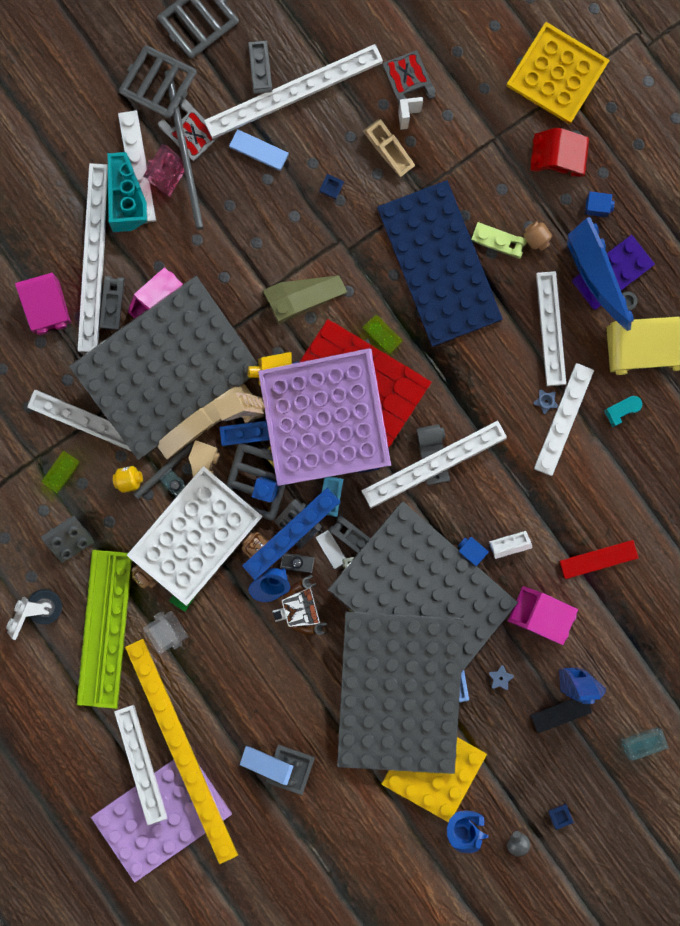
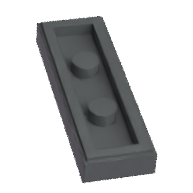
M267 40L248 42L254 94L272 92Z

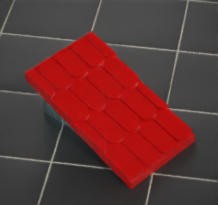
M327 319L298 363L371 349L387 444L390 447L432 382Z

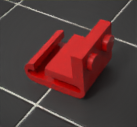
M552 128L535 133L530 170L539 172L550 169L563 174L570 171L572 177L585 176L589 138L562 128Z

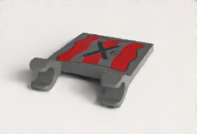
M417 50L382 63L398 104L401 99H406L404 94L422 87L425 88L428 99L435 97V89Z

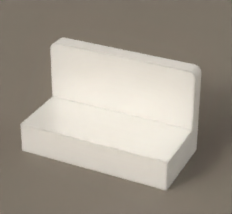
M423 97L400 100L398 109L400 130L408 129L410 114L421 112Z

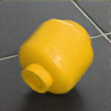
M134 466L119 468L113 475L114 487L122 493L138 490L140 483L143 482L142 473Z

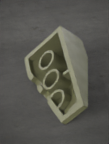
M337 275L280 282L263 290V293L280 325L346 294L347 290L340 276Z

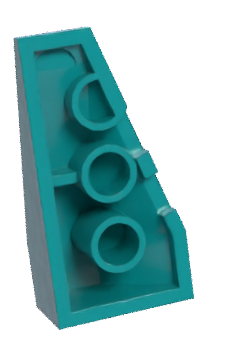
M107 153L109 224L113 232L132 231L148 222L147 202L127 153Z

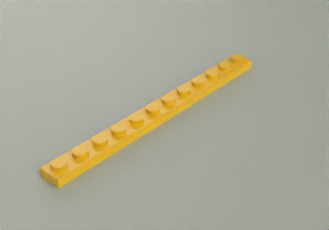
M144 639L126 646L127 653L219 864L238 856V853Z

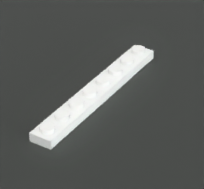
M496 421L362 490V494L371 509L507 439V436L499 422Z

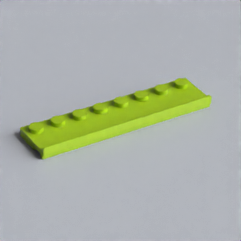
M92 550L77 705L118 708L132 560L127 556L128 553Z

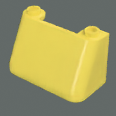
M680 317L636 319L632 322L631 330L629 331L625 330L617 321L612 322L606 327L610 372H616V375H625L631 369L668 366L673 368V371H680Z

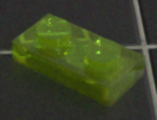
M377 314L363 327V330L389 355L403 342Z
M63 450L41 482L56 493H59L80 461Z

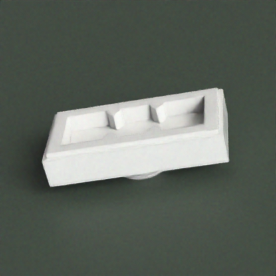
M526 531L489 541L495 559L532 548V543Z

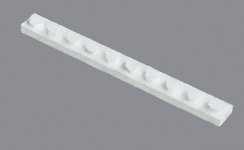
M374 44L275 88L272 92L264 93L204 120L212 139L380 65L383 63V59Z
M89 164L78 352H89L99 343L108 197V164Z

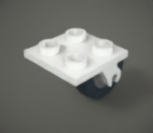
M41 589L34 592L29 599L22 597V600H18L15 605L14 611L16 613L14 618H10L8 621L7 633L12 639L16 640L27 616L38 624L45 625L54 622L62 611V602L59 596L51 590Z

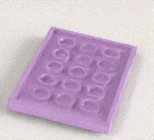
M174 759L154 773L168 819L147 825L136 786L91 817L134 883L206 833ZM200 767L221 817L225 820L232 813Z

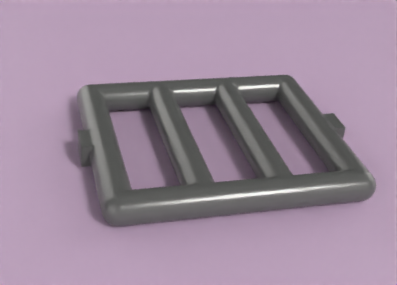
M177 0L161 12L157 19L170 34L169 38L173 43L176 42L188 58L192 59L238 24L239 19L227 6L226 0H214L229 19L223 26L217 23L200 0ZM188 1H191L215 31L207 38L181 8ZM174 12L177 13L200 42L193 49L187 45L166 19Z
M145 45L134 64H130L128 67L129 73L120 86L119 93L170 118L182 99L185 100L188 94L187 89L197 74V70ZM149 54L157 58L137 93L128 90L147 55ZM165 62L172 67L153 100L150 101L143 96L161 65ZM178 70L188 73L169 107L166 109L160 106L159 103Z
M240 443L237 447L226 486L231 490L236 489L253 494L254 487L235 481L238 470L277 481L276 474L241 463L244 452L273 461L271 450L266 448L259 449ZM286 485L278 486L270 512L255 507L252 508L262 518L270 521L275 520Z

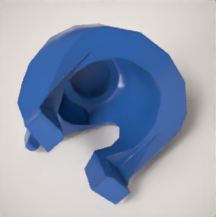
M458 811L449 819L447 826L448 840L451 846L461 853L477 852L481 848V839L488 838L487 834L481 832L471 822L473 821L477 826H484V817L477 812Z

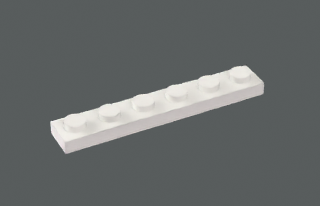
M135 110L118 113L124 150L129 157L147 202L148 222L146 223L156 222L138 112Z
M556 271L541 272L536 274L546 386L566 385Z
M578 363L575 364L534 466L535 470L550 476L553 475L594 372L593 369Z
M34 390L27 408L131 451L109 420Z
M132 705L114 711L147 825L166 820L168 818L135 706Z

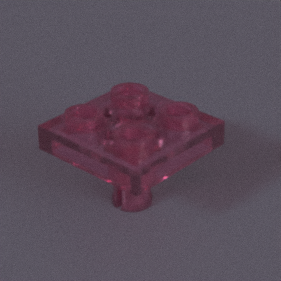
M162 144L154 158L149 160L150 164L147 163V170L143 177L164 195L170 197L184 174L182 158L167 145Z

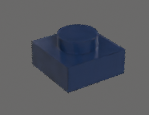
M327 174L319 192L337 200L344 181Z
M566 803L547 810L555 830L574 823Z

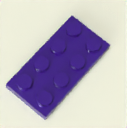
M633 235L607 253L620 290L624 289L655 265ZM581 274L571 281L594 311L601 306L589 290Z

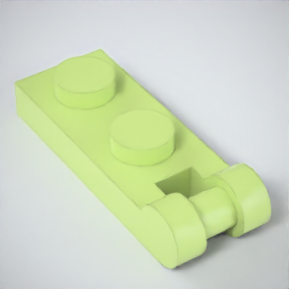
M479 222L471 239L474 243L515 258H521L523 254L522 248L527 243L523 237L514 236ZM511 242L516 244L514 249L509 248Z

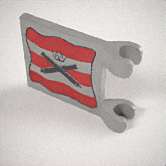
M182 99L180 107L188 113L182 119L189 158L194 162L218 137L212 139L205 125V119L186 99ZM162 119L158 123L159 128L179 147L175 126L171 128Z

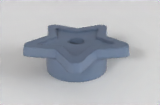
M539 390V398L534 402V405L540 406L544 414L550 408H557L558 405L554 399L556 392L546 393L543 390Z
M503 665L500 666L498 671L489 672L493 679L491 686L493 689L500 686L508 690V682L514 675L506 673Z

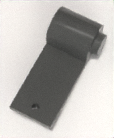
M436 424L416 428L422 459L443 449L442 439L445 438L443 427ZM448 469L426 480L427 486L450 481Z

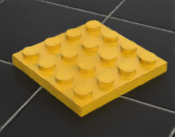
M545 22L506 86L566 123L571 124L610 60Z
M457 737L455 774L388 770L381 784L449 822V819L458 809L487 753Z

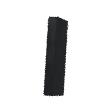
M570 699L533 713L531 717L537 733H541L592 713L589 704H582V702L576 701V699Z

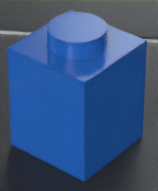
M589 192L586 197L584 215L607 217L614 210L615 202L612 201V194Z
M263 477L257 478L252 497L273 502L278 489L277 481Z
M472 537L464 538L458 544L459 552L475 566L489 552Z

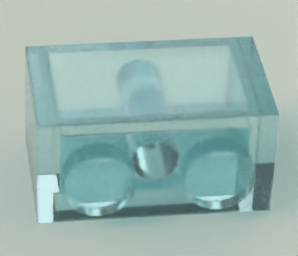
M658 727L621 740L627 759L631 761L669 748L662 729Z

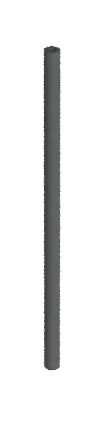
M169 70L164 72L165 77L167 76ZM174 80L168 87L170 103L176 94ZM178 105L173 113L195 226L196 230H201L204 227Z

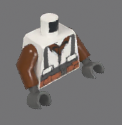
M310 575L290 587L289 592L284 594V599L282 600L283 608L273 610L275 622L287 619L288 627H292L296 632L306 635H324L328 632H323L322 626L327 625V623H320L311 591V588L316 586V583L310 584L309 579L313 577Z

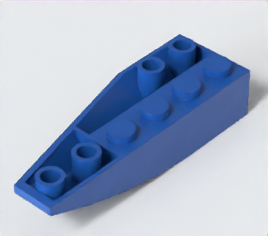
M588 217L568 234L567 246L583 280L597 301L625 330L629 331L634 321L633 314L630 310L628 311L625 297L622 295L605 251V241L603 238L600 239L598 235L597 224H593L591 218Z
M578 667L559 669L560 690L569 698L576 699V701L582 702V704H593L596 699H601L606 693V688L586 670Z

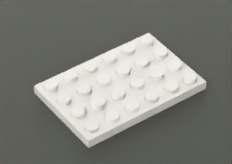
M203 466L127 556L187 606L262 516Z

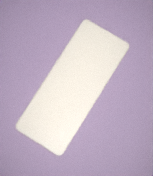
M327 530L317 536L316 539L333 568L336 569L343 564L342 560L346 558L330 531Z

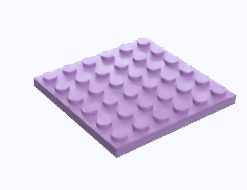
M371 349L258 371L277 486L391 466Z

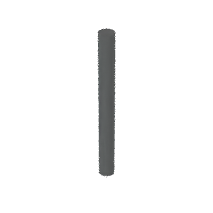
M190 443L133 493L137 499L142 497L160 478L191 452L193 445Z

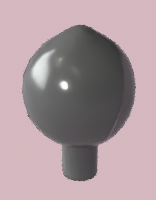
M515 831L507 842L508 851L516 857L525 856L530 850L529 838L525 834Z

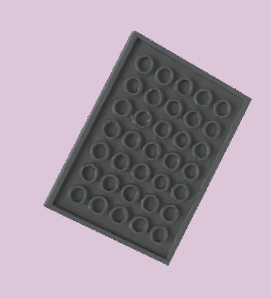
M195 275L73 362L69 367L139 460L157 447L159 441L197 410L205 407L231 388L239 387L249 380L248 366H258V363L199 278Z
M403 501L327 589L352 612L464 618L461 673L518 603L481 569L465 558L456 547Z
M346 612L337 767L455 774L464 618Z

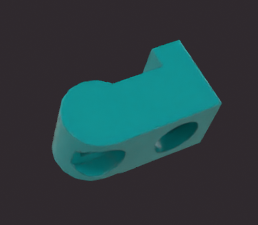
M631 396L605 409L604 412L610 424L614 427L622 423L620 417L626 414H634L641 410L643 403L639 397Z

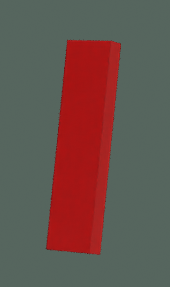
M634 540L563 559L559 563L564 579L638 559L639 557Z

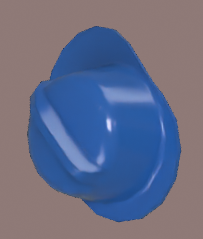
M267 569L260 578L250 584L248 590L251 597L260 602H271L288 593L290 583L288 582L286 569Z

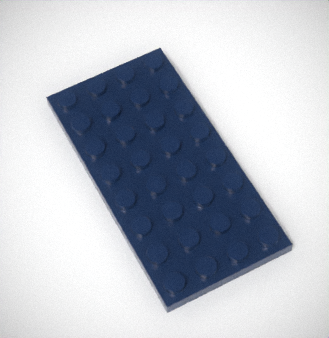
M448 180L377 206L431 347L503 320Z

